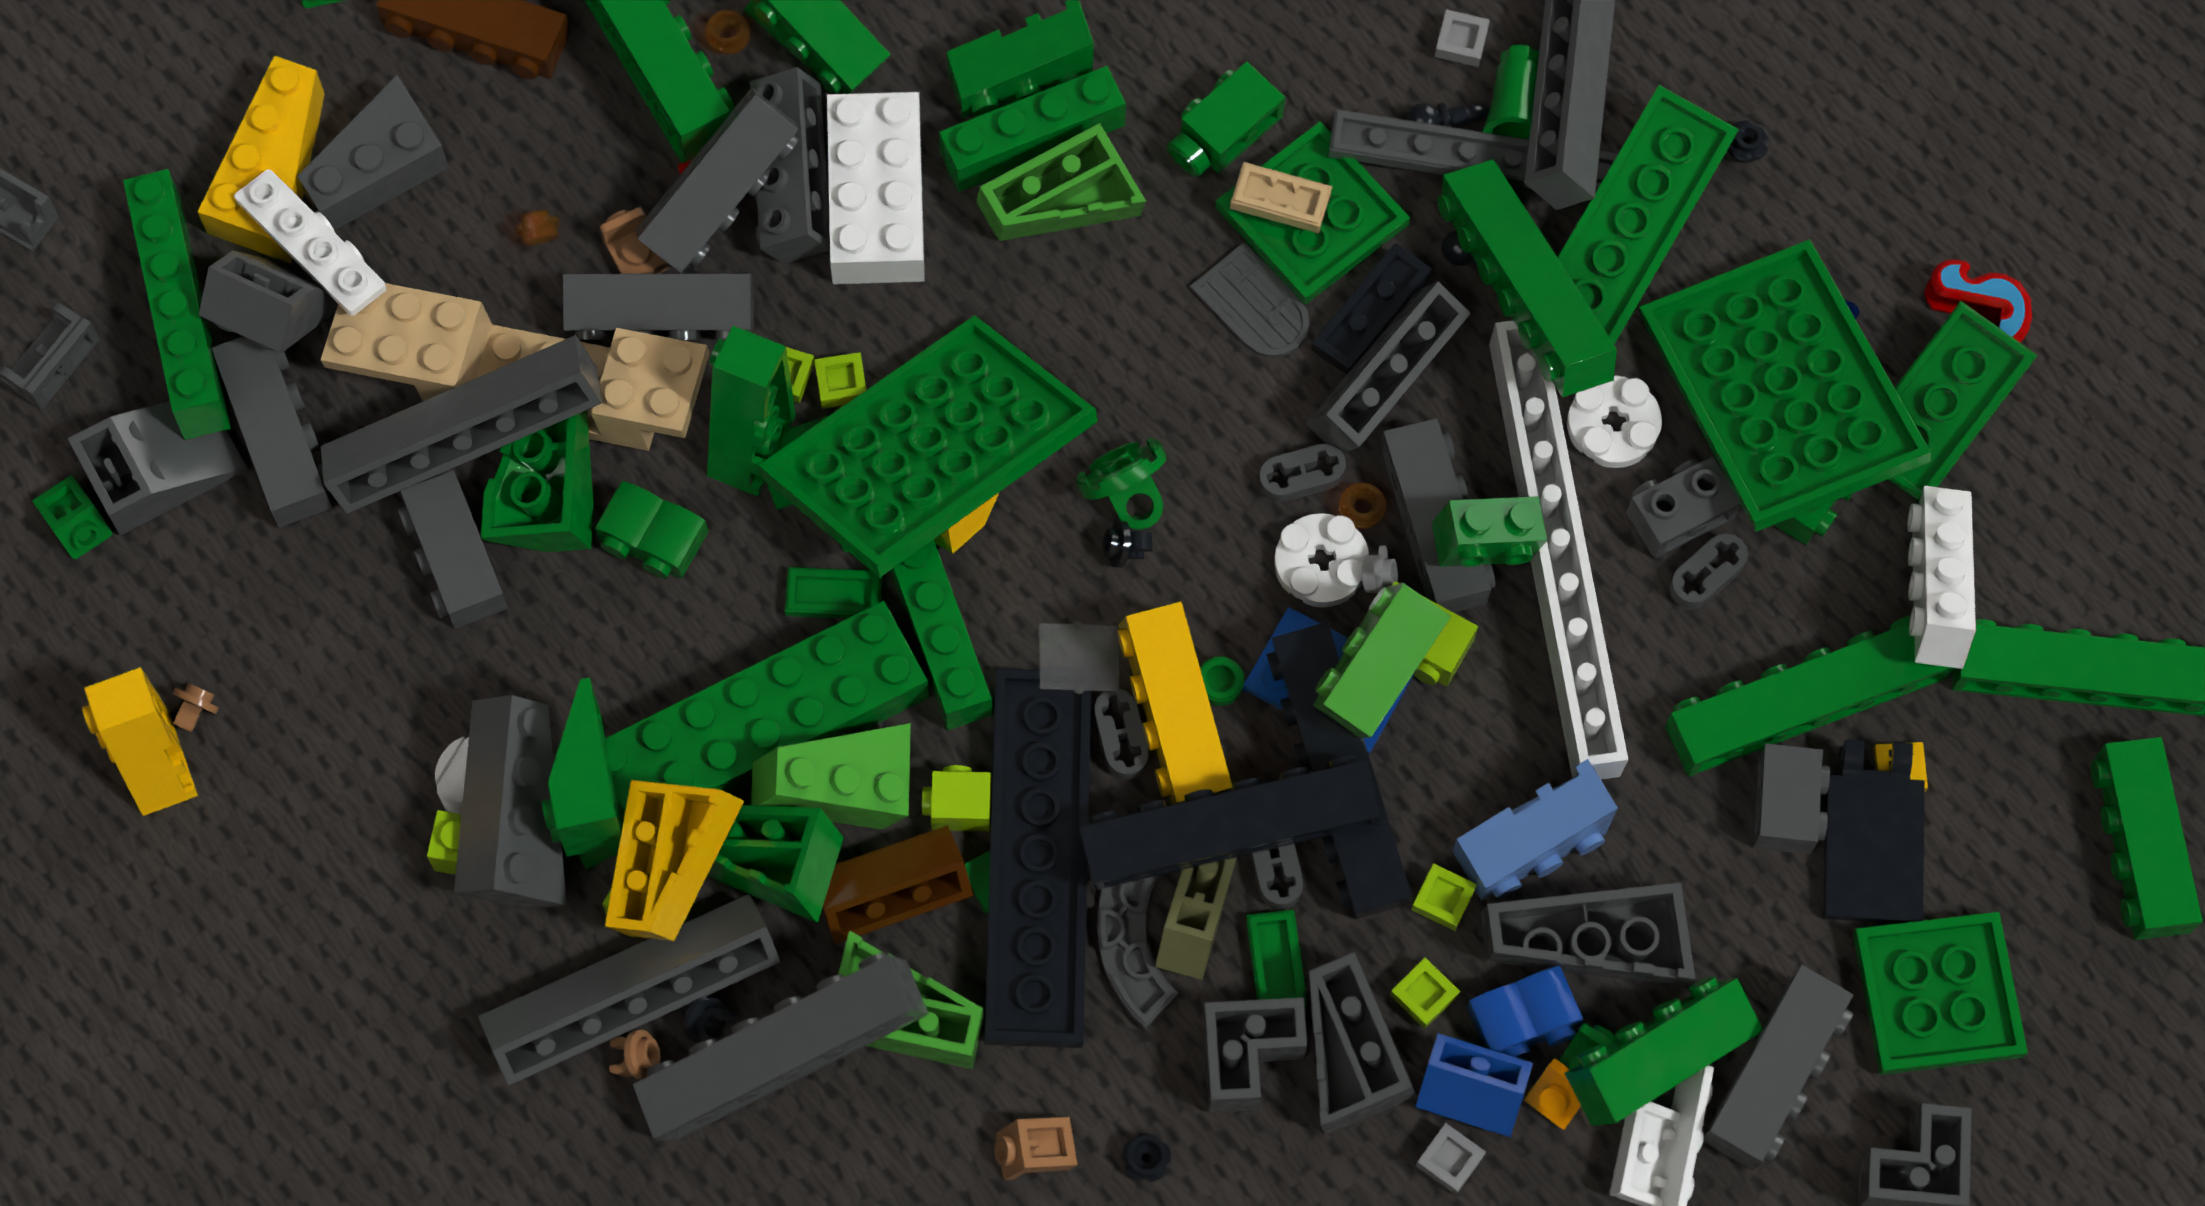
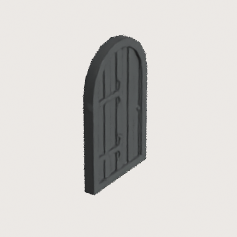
M1243 242L1190 286V289L1238 338V341L1258 355L1270 358L1286 356L1296 351L1306 340L1310 326L1307 308L1246 242Z

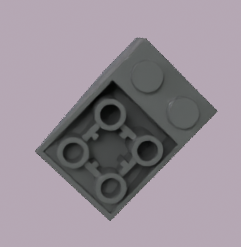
M232 250L208 267L199 316L214 322L222 330L236 332L257 342L260 347L266 350L282 353L333 315L337 310L338 303L314 279L273 260Z
M170 401L110 416L67 438L120 536L248 470L227 430L185 440L173 415Z

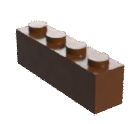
M378 0L376 5L382 25H384L386 30L398 37L408 38L410 34L421 37L438 50L450 52L454 48L469 53L472 59L484 65H493L497 62L511 67L516 74L527 79H536L537 76L551 80L570 36L566 14L523 0Z

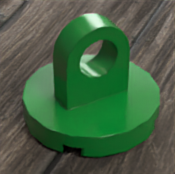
M1147 438L1146 443L1148 446L1141 447L1139 442H1129L1103 454L1088 466L1091 471L1089 475L1086 476L1084 472H1080L1076 478V485L1083 498L1093 500L1108 496L1121 521H1126L1132 529L1143 530L1150 528L1158 522L1163 512L1162 497L1151 474L1166 462L1167 454L1161 442L1153 438ZM1142 493L1150 496L1152 503L1146 514L1133 516L1127 512V502L1133 495Z

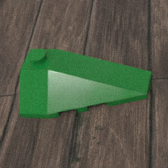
M586 410L501 447L500 453L503 454L495 478H489L484 491L481 538L484 541L542 552L591 549L594 504L588 415Z

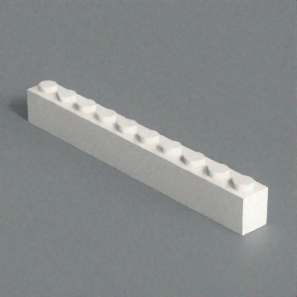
M1515 322L1495 323L1489 346L1518 497L1539 496L1547 535V542L1534 555L1531 565L1572 778L1578 772L1575 766L1586 759H1589L1600 779L1620 777L1628 762V755L1555 385L1552 381L1547 382L1540 371L1538 359L1532 349H1526L1523 346Z

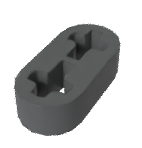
M1318 444L1274 456L1268 459L1261 467L1258 480L1259 488L1265 497L1275 502H1286L1332 489L1343 480L1346 469L1345 456L1340 449L1330 444ZM1318 458H1325L1328 464H1336L1332 467L1330 476H1325L1322 470L1308 473L1306 471L1317 467ZM1274 470H1280L1283 476L1299 474L1288 479L1286 488H1280L1277 482H1268L1272 479Z
M1729 533L1718 534L1683 563L1674 573L1670 583V594L1675 603L1682 608L1698 609L1707 604L1735 579L1747 562L1748 551L1743 540ZM1717 548L1723 552L1729 549L1735 552L1732 560L1734 565L1725 561L1715 570L1711 565L1719 553ZM1702 573L1706 576L1699 589L1700 595L1695 591H1691L1688 594L1683 592L1684 577L1691 582Z
M1122 689L1107 690L1097 698L1094 708L1095 723L1105 763L1109 772L1115 777L1122 780H1132L1139 777L1146 770L1149 758L1148 746L1137 703L1134 697L1127 691ZM1117 702L1119 708H1128L1129 710L1123 713V729L1116 730L1113 717L1103 715V713L1108 712L1109 703ZM1127 739L1130 752H1139L1140 755L1134 758V766L1126 767L1123 760L1115 761L1114 758L1120 755L1119 740Z
M1295 844L1277 848L1278 858L1271 859L1269 850L1250 854L1261 899L1267 906L1276 910H1286L1293 907L1299 901L1302 894L1303 878ZM1281 868L1284 882H1293L1294 886L1288 889L1287 897H1280L1277 890L1269 891L1268 887L1274 883L1275 875L1273 869Z

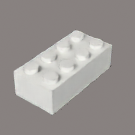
M919 92L827 95L832 283L925 281Z

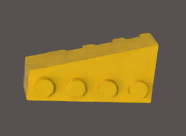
M274 55L198 210L207 234L292 263V257L237 204L234 195L264 171L272 170L301 200L303 199L304 192L298 175L310 164L325 94L316 70Z
M1182 601L1125 616L1118 624V641L1123 657H1128L1133 676H1130V684L1134 699L1137 704L1142 703L1147 722L1142 723L1147 746L1150 751L1156 749L1161 768L1155 769V775L1162 797L1170 796L1172 805L1185 802L1184 796L1191 792L1212 789L1213 794L1231 789V779Z

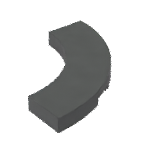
M1160 876L1102 889L1098 908L1097 934L1104 970L1120 1003L1145 1031L1178 996V992L1168 983L1159 968L1155 967L1156 963L1147 941V908L1152 891Z

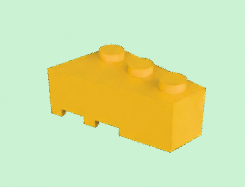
M141 667L84 688L89 705L83 706L82 711L92 735L96 734L101 748H106L111 762L116 764L142 816L198 796L170 712Z
M631 780L605 927L629 936L675 941L744 801L718 789Z

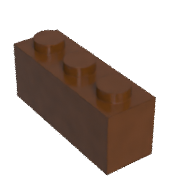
M948 825L835 865L822 907L823 916L835 944L846 941L849 930L861 936L973 896L964 860Z

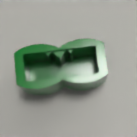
M626 481L621 482L595 527L598 538L602 541L601 547L606 552L620 559H626L628 554L644 561L642 566L645 570L662 579H667L669 574L682 579L709 532L706 521L700 516Z

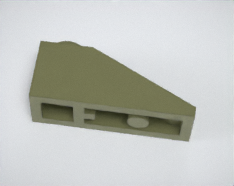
M1237 858L1182 870L1165 923L1155 967L1203 980Z

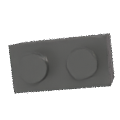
M1765 743L1758 756L1753 848L1811 854L1818 840H1825L1827 812L1820 811L1821 794L1826 795L1828 792L1830 768L1829 766H1822V749Z

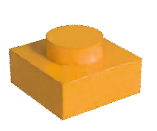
M1554 1058L1524 1101L1564 1130L1579 1111L1581 1105L1565 1075V1072L1570 1069Z

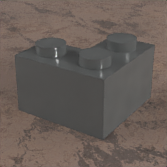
M1304 998L1208 1002L1204 1004L1203 1032L1209 1113L1258 1110L1261 1099L1259 1062L1304 1060L1307 1049Z
M1922 1103L1910 1116L1909 1151L1870 1148L1859 1160L1858 1206H1969L1972 1108Z

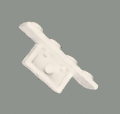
M272 170L264 171L235 193L234 197L237 204L349 315H356L387 290L385 282L364 262L357 248L348 240L344 242L338 237L324 215L318 211L314 213Z
M1708 1065L1676 1085L1671 1109L1649 1102L1625 1117L1610 1190L1611 1196L1639 1206H1687V1201L1690 1199L1694 1189V1179L1692 1176L1696 1156L1704 1139L1702 1126L1706 1106L1709 1104L1713 1094L1711 1081L1714 1068Z

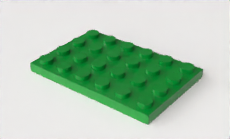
M1810 239L1640 306V317L1755 532L1931 462L1930 449Z
M974 315L763 461L758 467L761 478L880 578L1097 423V413L1093 406Z

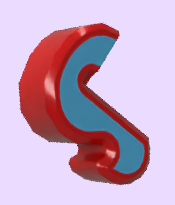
M1945 260L1936 266L1924 289V297L1932 310L1951 314L1959 302L1962 301L1990 322H1994V325L2020 343L2023 342L2032 321L2031 297L2021 282L2007 274L1994 272L1971 279L1967 276L1971 268L1970 264L1963 260Z

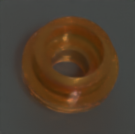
M722 10L715 13L705 27V37L708 45L720 54L730 55L740 52L747 46L751 36L748 21L741 14L733 10ZM725 29H732L736 32V35L731 38H722L720 33Z
M539 210L521 216L522 223L514 227L516 235L521 236L523 245L532 246L559 238L557 228L561 225L558 216H549L548 210Z
M1356 483L1346 488L1342 493L1339 501V511L1341 516L1348 517L1353 521L1355 528L1368 529L1376 526L1383 519L1386 511V500L1383 493L1376 486L1369 483ZM1357 501H1366L1370 504L1371 510L1367 513H1359L1355 510L1354 504Z

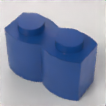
M1560 966L1540 971L1515 983L1481 994L1469 1000L1467 1007L1483 1047L1519 1059L1530 1055L1529 1047L1547 1040L1549 1047H1553L1573 1039L1576 1036L1575 1029L1579 1028L1583 1021V1017Z

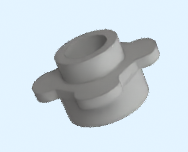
M1385 545L1379 546L1378 555H1365L1363 558L1362 580L1366 593H1379L1382 588L1392 586L1394 581L1397 582L1398 580L1395 559H1388V551Z

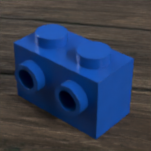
M1438 1033L1420 1089L1416 1108L1464 1122L1486 1131L1511 1137L1533 1063Z

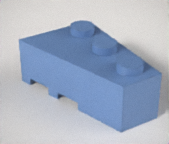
M1589 759L1575 766L1578 772L1574 778L1555 788H1552L1549 783L1536 790L1538 797L1513 810L1510 807L1506 808L1456 839L1452 852L1468 879L1477 884L1475 891L1481 900L1493 894L1497 900L1505 898L1522 886L1519 880L1536 872L1539 878L1544 877L1563 865L1562 857L1576 850L1581 856L1597 849L1605 842L1603 836L1606 835L1618 807Z

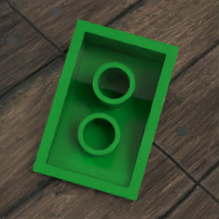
M590 677L580 679L548 780L551 798L542 800L547 829H550L553 843H562L567 857L617 847L620 845L622 833L600 708Z

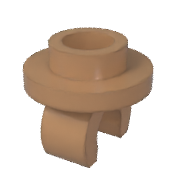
M190 683L187 684L184 691L174 688L172 692L173 695L184 699L173 724L185 730L193 731L203 708L217 714L219 707L211 704L214 694Z
M634 1030L628 1034L627 1038L615 1037L610 1041V1047L624 1050L625 1058L621 1064L609 1066V1072L623 1077L633 1076L636 1079H644L648 1077L646 1071L660 1062L659 1045L646 1030Z

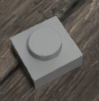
M1446 10L1435 57L1479 67L1490 20Z
M1445 1123L1418 1160L1416 1167L1457 1195L1484 1157L1486 1151Z

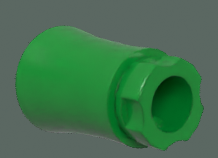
M1528 45L1510 46L1508 50L1501 52L1500 64L1496 68L1491 106L1483 129L1484 133L1530 139L1539 51L1532 49Z

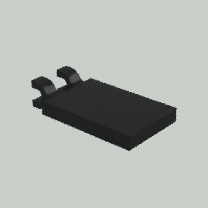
M1845 739L1844 747L1839 749L1840 775H1830L1828 792L1825 795L1827 831L1824 840L1823 919L1890 924L1923 921L1925 780H1910L1913 743L1893 742L1892 749H1889V757H1892V760L1889 761V771L1862 770L1865 740Z

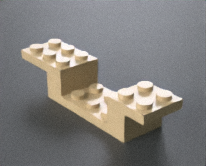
M385 283L387 290L354 316L349 315L338 304L321 362L325 368L414 385L421 399L425 401L565 339L492 325L481 301ZM616 328L611 347L581 342L597 366L602 404L587 410L590 440L649 451L654 432L681 438L686 437L710 354L707 345Z

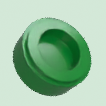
M1179 132L1167 144V151L1172 159L1193 177H1199L1211 165L1205 152L1184 133Z
M1214 657L1201 665L1200 670L1210 704L1225 706L1239 698L1243 691L1244 674L1241 667L1235 661L1227 657Z

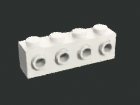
M1924 486L1919 504L1912 503L1910 506L1907 521L1908 532H1913L1908 552V565L1913 566L1908 597L1909 600L1914 601V607L1910 616L1909 634L1915 638V663L1963 669L1976 631L1971 492Z

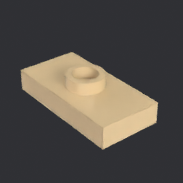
M1243 162L1230 209L1319 233L1332 186Z

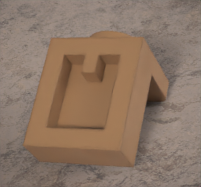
M641 207L632 211H619L610 216L606 223L600 226L603 244L620 274H659L669 269L668 263L637 239L635 229L646 217Z
M1070 1117L1019 1119L996 1134L995 1158L1001 1166L1004 1180H1014L1024 1173L1066 1171L1078 1165Z

